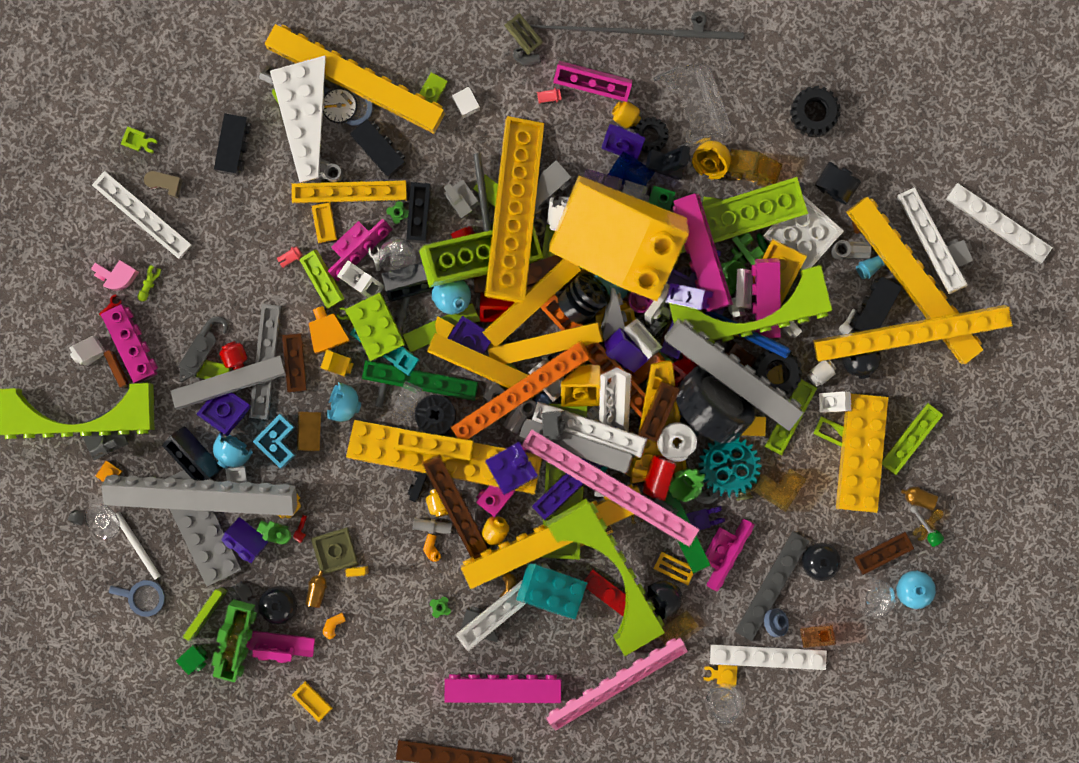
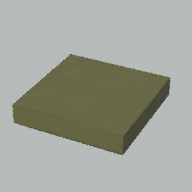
M348 527L311 538L319 569L323 571L322 575L359 564Z

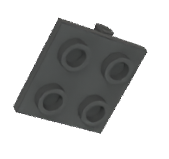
M107 411V412H105V413H103V414H101V415H99V416H97V417H95V418H93V419H91V420H89V421H87V422H90V421H93V420H95V419H97V418H100L101 416L105 415V414L108 413L109 411ZM112 431L111 435L99 436V432H92V436H82L94 461L129 444L125 435H118V431Z

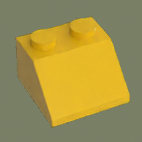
M580 365L561 381V407L600 406V365Z

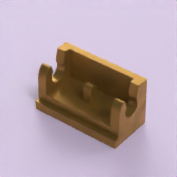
M298 412L297 450L320 451L321 412Z

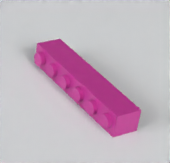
M694 193L674 200V213L687 218L689 233L684 247L687 254L690 253L692 260L690 261V267L697 276L695 280L697 289L713 292L712 298H707L706 303L710 305L707 311L713 312L733 305L700 195Z
M449 674V677L445 678V703H561V678H557L556 674H547L546 678H538L537 674H527L526 678H519L518 674H507V678H499V674H488V678H480V674H468V677H461V674Z

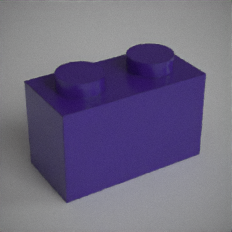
M619 328L604 342L607 356L612 360H617L624 369H629L633 373L649 360L622 328Z
M240 517L229 527L221 539L226 547L236 551L241 559L251 564L269 542L262 539L263 535Z

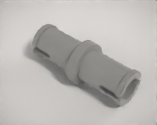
M414 518L412 530L428 531L429 534L435 532L450 535L452 523L439 522L432 518L431 520Z

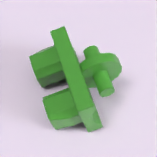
M749 232L732 239L741 250L739 252L736 247L731 250L735 255L732 260L741 261L744 265L747 263L743 258L745 255L751 265H755V259H761L765 254L760 246L753 251L748 249L747 245L754 241Z
M261 521L257 528V532L264 534L262 539L284 545L291 540V532L288 530V526L273 521L269 523Z

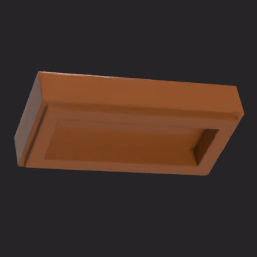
M111 350L104 352L103 354L119 387L125 388L129 386L130 383L115 352Z

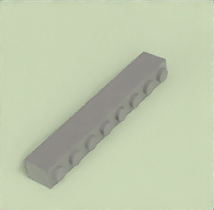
M678 318L664 336L666 342L790 431L803 414L800 408L802 405L793 398L789 400L785 397L786 393L780 388L774 389L770 386L771 382L764 376L759 378L755 375L756 371L749 365L744 367L739 363L740 359L731 353L729 356L724 352L725 348L719 343L715 342L713 344L708 340L710 337L704 332L700 331L698 333L693 329L694 325L686 319L682 321Z

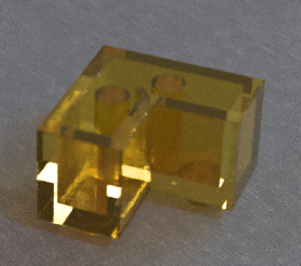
M730 150L731 165L727 172L731 174L732 178L742 180V177L749 181H757V185L761 187L778 182L783 164L760 152Z
M787 469L779 483L762 474L757 480V484L752 488V492L783 512H786L807 479L792 469Z

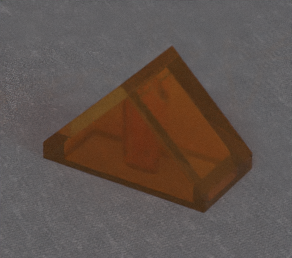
M830 623L800 629L803 648L836 644L833 625Z

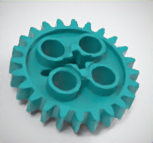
M739 437L730 443L714 441V446L708 443L709 450L703 449L705 456H700L702 463H699V468L702 470L699 471V474L705 475L703 482L708 481L707 488L714 487L713 493L720 490V496H723L724 492H727L728 498H730L731 493L734 492L736 497H738L740 490L743 494H746V487L751 490V483L757 484L755 477H760V472L757 470L761 469V465L757 463L760 462L761 458L755 457L758 454L757 450L751 451L753 444L746 446V439L742 443L739 442ZM735 452H739L742 454V456L740 458H734L732 454ZM720 456L723 458V461L717 463L713 459ZM727 464H731V466H733V468H732V469H729V467L727 466ZM744 470L747 474L739 476L737 471ZM725 474L728 479L721 481L718 479V476Z

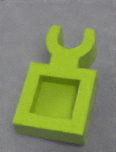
M127 126L121 145L139 152L144 147L148 153L153 154L154 151L149 149L148 145L150 143L157 144L158 142L153 138L145 139L146 133Z

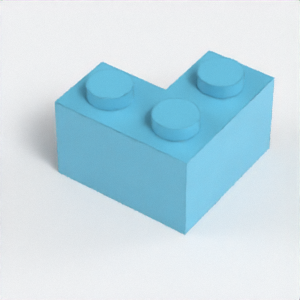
M279 414L258 435L253 443L280 469H283L296 456L283 442L296 427L284 415Z

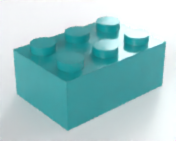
M528 563L516 600L576 620L587 582L536 564Z

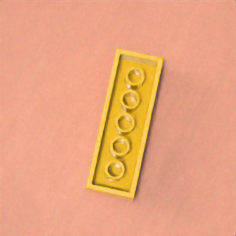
M851 393V411H845L836 509L878 513L888 397Z

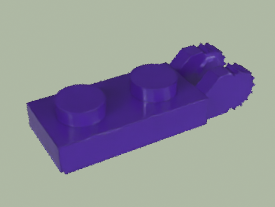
M721 506L686 514L691 525L699 530L725 522V518H717L713 521H709L708 514L722 511Z

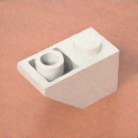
M94 336L69 348L72 352L70 354L72 359L76 363L79 362L87 366L98 360L106 352L97 337Z

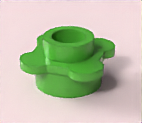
M397 201L393 207L387 208V214L393 218V223L399 224L401 220L408 218V210H405L401 201Z
M447 597L430 601L433 617L438 618L440 615H449L451 613V609L448 608Z

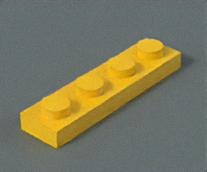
M397 429L393 448L432 455L440 454L444 457L471 461L474 441Z

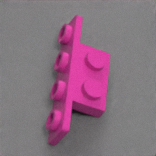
M381 219L370 231L359 221L331 246L341 257L328 270L336 281L340 280L337 275L347 261L354 265L358 264L369 253V248L373 250L392 231L390 225L384 219Z
M742 519L734 535L719 527L705 552L711 567L715 568L706 584L707 587L718 592L723 586L727 574L733 568L737 556L743 550L747 538L752 533L753 523Z
M253 631L251 640L247 641L246 647L249 650H253L252 657L258 660L267 661L272 659L277 660L279 663H287L288 661L291 662L294 655L313 657L315 638Z

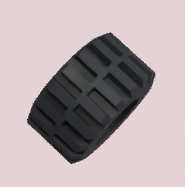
M810 86L796 96L791 105L790 115L792 116L791 122L795 124V129H799L801 134L806 133L808 137H812V135L819 137L822 134L828 133L835 126L840 116V104L837 103L838 98L833 96L831 90L828 92L825 87L821 89L819 86H814V88ZM807 103H820L825 108V118L818 122L810 120L804 111Z
M768 350L755 360L754 367L752 368L756 371L755 375L759 378L764 376L768 379L766 376L767 366L775 361L783 363L788 370L787 379L781 384H773L771 382L770 386L774 389L780 388L787 395L798 387L797 385L802 379L800 378L802 375L801 363L798 362L796 355L791 354L792 352H790L787 358H784Z

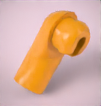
M428 533L423 551L430 561L437 562L441 559L440 552L434 546L437 536Z

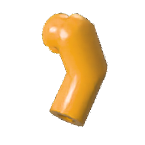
M343 613L326 620L323 635L327 639H333L336 635V625L346 621Z

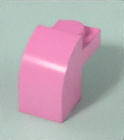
M120 260L112 272L97 263H94L91 268L96 272L94 276L102 281L107 279L103 286L111 290H123L129 287L139 273Z

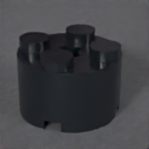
M828 162L816 181L815 187L822 193L826 192L832 196V199L846 205L861 181L851 176L853 173L848 169L842 168L840 170L837 165Z

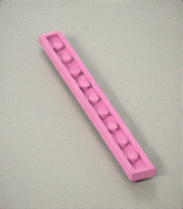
M531 429L522 444L523 448L685 545L690 546L697 535L698 528Z

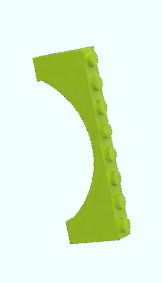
M821 265L801 270L802 277L790 299L773 314L755 322H723L705 315L696 308L669 303L673 323L678 318L682 321L686 319L694 325L693 329L698 333L702 331L710 337L708 340L715 344V340L722 339V342L733 340V336L741 334V337L753 335L752 331L760 330V333L772 330V326L779 325V328L787 327L793 321H798V324L810 321L809 317L817 316V319L828 316L832 308Z
M151 383L129 384L128 392L108 413L93 421L74 425L60 423L41 414L23 396L22 389H0V435H5V439H17V435H23L24 438H35V434H42V438H50L58 433H61V437H73V433H80V436H92V432H99V436L111 435L112 431H118V435H129L130 431H137V434H149V430H155L154 387Z
M584 499L550 519L546 524L557 543L560 541H573L590 546L607 556L620 571L625 585L626 604L621 625L613 637L624 656L664 634L665 632L662 627L665 624L660 616L655 617L653 613L655 607L650 599L648 601L645 600L643 595L646 592L641 583L638 585L635 583L634 578H636V575L631 567L627 569L624 564L627 560L622 551L617 552L614 547L618 545L614 537L607 535L605 530L608 527L602 518L598 520L596 516L598 510L594 503H589L587 499Z

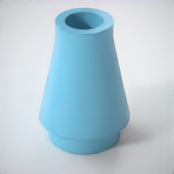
M878 255L859 262L856 270L862 279H869L885 263Z

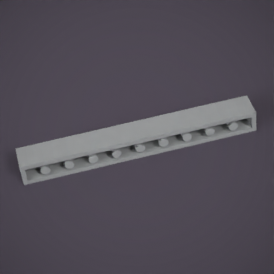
M110 475L105 478L101 485L103 504L107 506L293 516L297 508L296 486L288 484L273 485L269 483L254 484L250 482L236 483L231 481L217 482L212 480L199 481L193 479L180 480L174 478L162 479L156 477L143 478Z

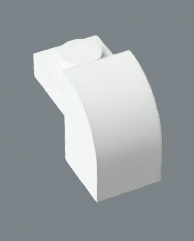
M350 261L346 262L337 277L367 298L381 292L384 288L383 284Z

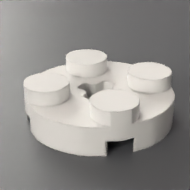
M673 422L664 426L657 445L663 456L670 461L679 462L687 459L695 451L697 439L695 433L688 425L681 422ZM678 437L682 442L678 443V446L675 447L672 441Z

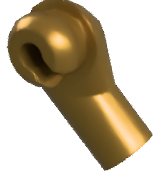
M510 572L505 573L502 577L503 581H505L506 589L499 597H502L517 585L516 577Z

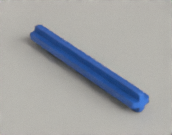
M706 311L705 315L723 322L737 323L716 312ZM752 331L753 335L743 337L781 357L787 358L790 354L788 347L755 331Z

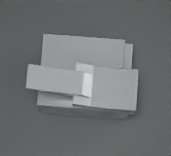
M461 180L453 187L450 183L444 187L446 190L444 196L461 219L480 206V203L464 180Z

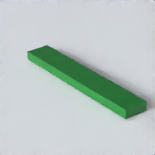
M365 360L362 379L472 401H475L478 382L418 370H413L410 376H408L393 365Z
M668 489L665 502L679 510L676 514L677 517L691 524L680 501L677 498H673L672 493ZM695 536L690 546L677 540L693 574L711 566L697 536Z

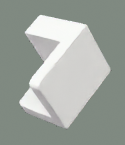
M469 87L452 95L463 119L480 110Z

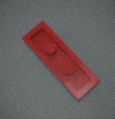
M592 569L584 582H587L586 589L623 616L626 594Z

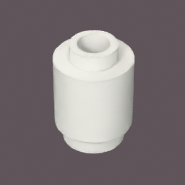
M830 360L821 361L809 371L810 373L807 377L815 387L822 386L836 374L834 371L836 367Z

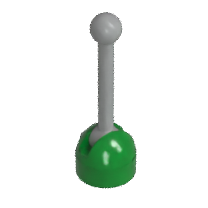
M912 506L910 511L915 513L929 532L927 536L929 544L932 547L941 544L944 541V536L938 530H931L918 512V507Z

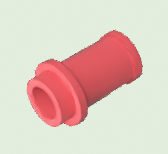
M554 87V90L537 92L539 104L552 101L558 103V100H562L561 91L556 89V87Z
M296 246L295 248L291 247V250L277 257V260L281 262L286 259L280 263L282 268L295 260L299 261L303 255Z

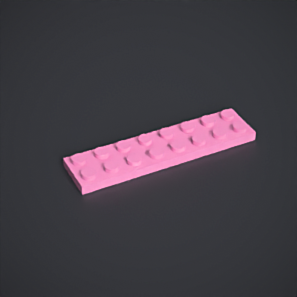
M674 638L668 641L666 647L661 650L659 648L650 652V656L644 660L643 658L636 660L632 667L621 669L614 678H607L599 683L600 686L594 690L590 688L583 692V696L577 700L576 698L569 700L562 709H554L549 713L550 716L546 718L548 723L555 730H558L687 653L688 651L681 638Z

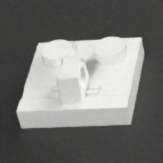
M667 283L658 301L654 300L644 314L645 324L649 327L660 316H666L669 320L672 317L670 309L667 308L669 303L666 302L669 289Z

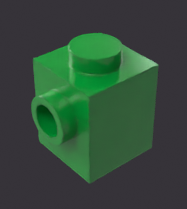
M653 186L648 203L670 211V208L673 209V206H675L674 200H677L674 197L676 192Z
M194 644L176 662L187 675L192 674L195 670L199 672L207 665L205 663L208 659L206 656L207 651L203 646Z

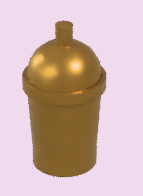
M917 486L910 487L907 491L903 489L901 493L905 494V498L910 505L934 510L938 496L924 491Z
M319 571V574L313 576L308 582L309 587L305 603L308 606L321 607L322 599L328 586L326 579L322 576L323 571Z

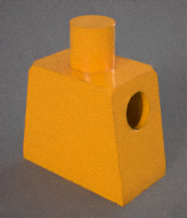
M324 306L313 309L316 320L309 323L315 354L351 342L335 314L327 316Z

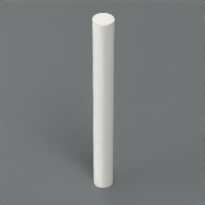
M120 511L113 516L154 580L161 576Z

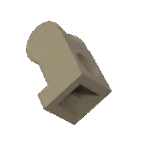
M155 171L145 174L144 183L153 190L159 188L168 190L169 196L178 198L183 181L181 178Z

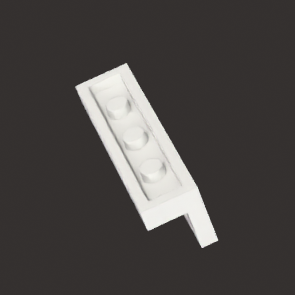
M615 368L602 374L600 379L599 422L613 427L616 426L629 432L631 374ZM611 378V382L607 387V379ZM610 393H611V398L609 399V401H608V403H607V398H608V396H609ZM610 411V415H609V417H608L607 420H606V416H607L608 412Z

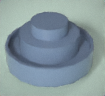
M779 608L766 612L764 625L767 632L773 637L784 636L789 628L786 614Z

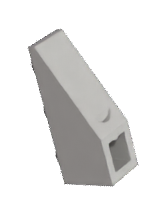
M557 160L544 170L540 176L537 185L534 216L542 210L541 206L545 202L549 204L550 198L554 197L555 199L557 197L555 194L560 189L563 192L571 185L572 177Z
M611 288L610 300L606 306L601 324L604 342L619 328L624 329V322H627L625 311L620 309V305L623 304L621 294H616L615 288Z

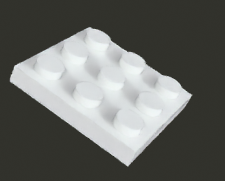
M804 195L803 198L808 214L774 224L763 235L769 243L773 238L807 255L800 270L812 268L844 231Z

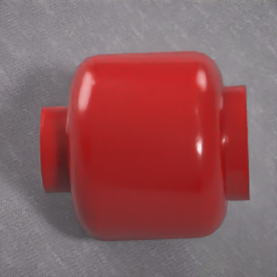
M232 341L221 346L222 350L219 352V355L226 368L236 370L244 367L243 362L248 359V356L241 343Z

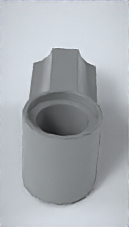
M320 158L319 176L329 182H341L344 177L341 168L337 164H332ZM338 170L339 173L337 177L330 178V172Z
M840 240L831 247V255L835 259H870L871 245L869 242ZM838 245H841V246L844 247V249H845V253H844V254L838 253V251H837V246H838Z
M529 398L514 408L503 426L517 434L525 418L534 414L536 402Z

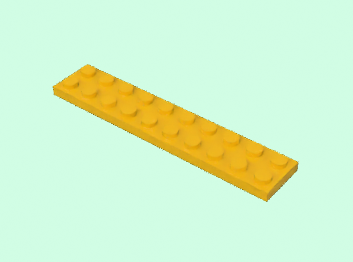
M511 116L506 117L487 274L486 297L519 303L525 301L544 123Z
M354 420L346 458L427 474L422 462L436 455L393 448L396 430L400 428ZM473 443L471 461L441 457L453 479L499 487L485 460L506 448ZM525 452L539 477L542 458ZM538 477L515 489V491L535 494Z

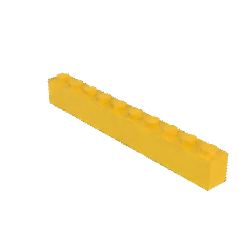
M276 24L274 25L264 43L268 50L295 64L326 56L325 79L435 134L445 115L440 104L434 101L432 103L426 101V98L419 93L414 95L408 92L409 89L399 84L396 86L392 84V80L385 76L380 78L375 75L373 70L367 67L365 69L359 67V64L352 59L347 61L341 58L342 55L334 50L331 52L325 50V46L322 44L308 41V38L303 34L298 33L296 35L292 33V30L285 25H281V27Z
M865 197L846 211L926 319L959 313L953 305L950 306L946 301L948 299L946 294L936 288V282L933 277L924 272V265L912 256V249L907 244L904 245L900 240V233L890 227L888 224L890 221L887 216L878 211V205L874 199ZM972 334L942 339L961 364L968 363L983 351V348L980 346L982 342L977 336Z
M1001 305L816 339L813 342L816 359L819 362L1010 327L1012 322L1009 307Z
M626 485L627 487L641 494L636 485ZM605 496L604 500L597 502V500L592 501L598 510L596 513L598 520L602 518L606 526L634 514ZM542 524L534 528V532L528 535L525 532L516 536V540L511 543L505 541L498 545V549L493 551L488 549L480 553L481 556L476 559L470 557L464 560L461 570L470 589L564 547L573 541H560L557 543L548 526Z

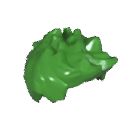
M732 260L721 264L730 296L736 292L737 269H746L741 261Z
M691 468L675 472L669 486L672 497L682 502H688L697 498L702 493L705 475L699 474V470Z

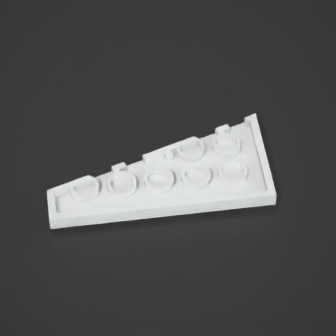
M326 56L270 71L300 183L319 178Z

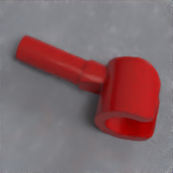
M117 295L111 296V298H110V302H111V303L108 304V306H107L104 310H102V311L99 313V315L101 316L102 313H104V312H106V311H108V310H110V309H112V308H114V307H116V306H118V305H121V304H122V300L119 301V303L114 304V303H113V300H114L115 298H117L118 296H117Z
M302 515L299 527L293 534L294 540L298 543H302L306 534L301 532L307 518L305 515Z

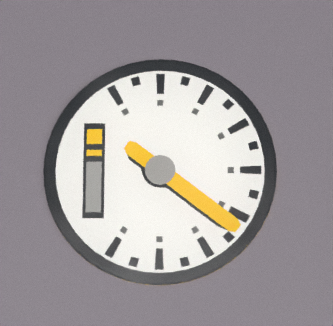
M334 88L324 95L323 114L329 121L339 124L348 122L354 117L357 111V100L351 91L345 88Z

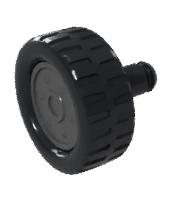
M701 366L693 368L677 386L680 388V391L676 398V403L686 419L684 424L692 429L696 437L701 433L713 441L730 443L740 437L755 419L756 413L753 404Z

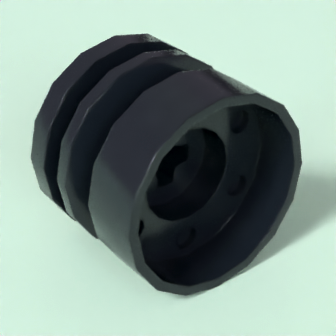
M588 273L579 274L572 281L571 285L567 286L558 296V304L562 312L571 321L581 325L590 322L596 316V313L601 311L610 300L609 293L603 283Z
M429 395L418 403L415 409V420L423 432L440 436L448 433L455 424L456 410L447 398L440 395ZM433 410L436 412H440V414L438 415V420H436L435 418H430V416H432Z

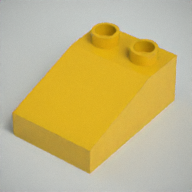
M579 175L550 241L549 252L621 288L658 301L688 236L687 218Z

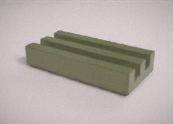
M520 13L504 25L527 55L544 43ZM516 20L519 21V23L523 26V28H524L525 30H523V29L519 26V24L516 22ZM528 34L531 36V38L535 41L536 44H534L531 41V39L528 37Z

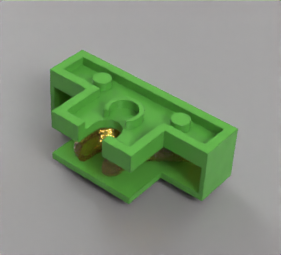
M233 599L228 605L225 622L219 629L217 642L221 643L218 649L221 650L220 652L215 651L212 666H215L213 677L231 682H236L238 677H242L245 668L242 665L243 659H246L249 651L246 645L247 641L251 640L253 633L250 627L251 623L254 624L257 612H254V604Z

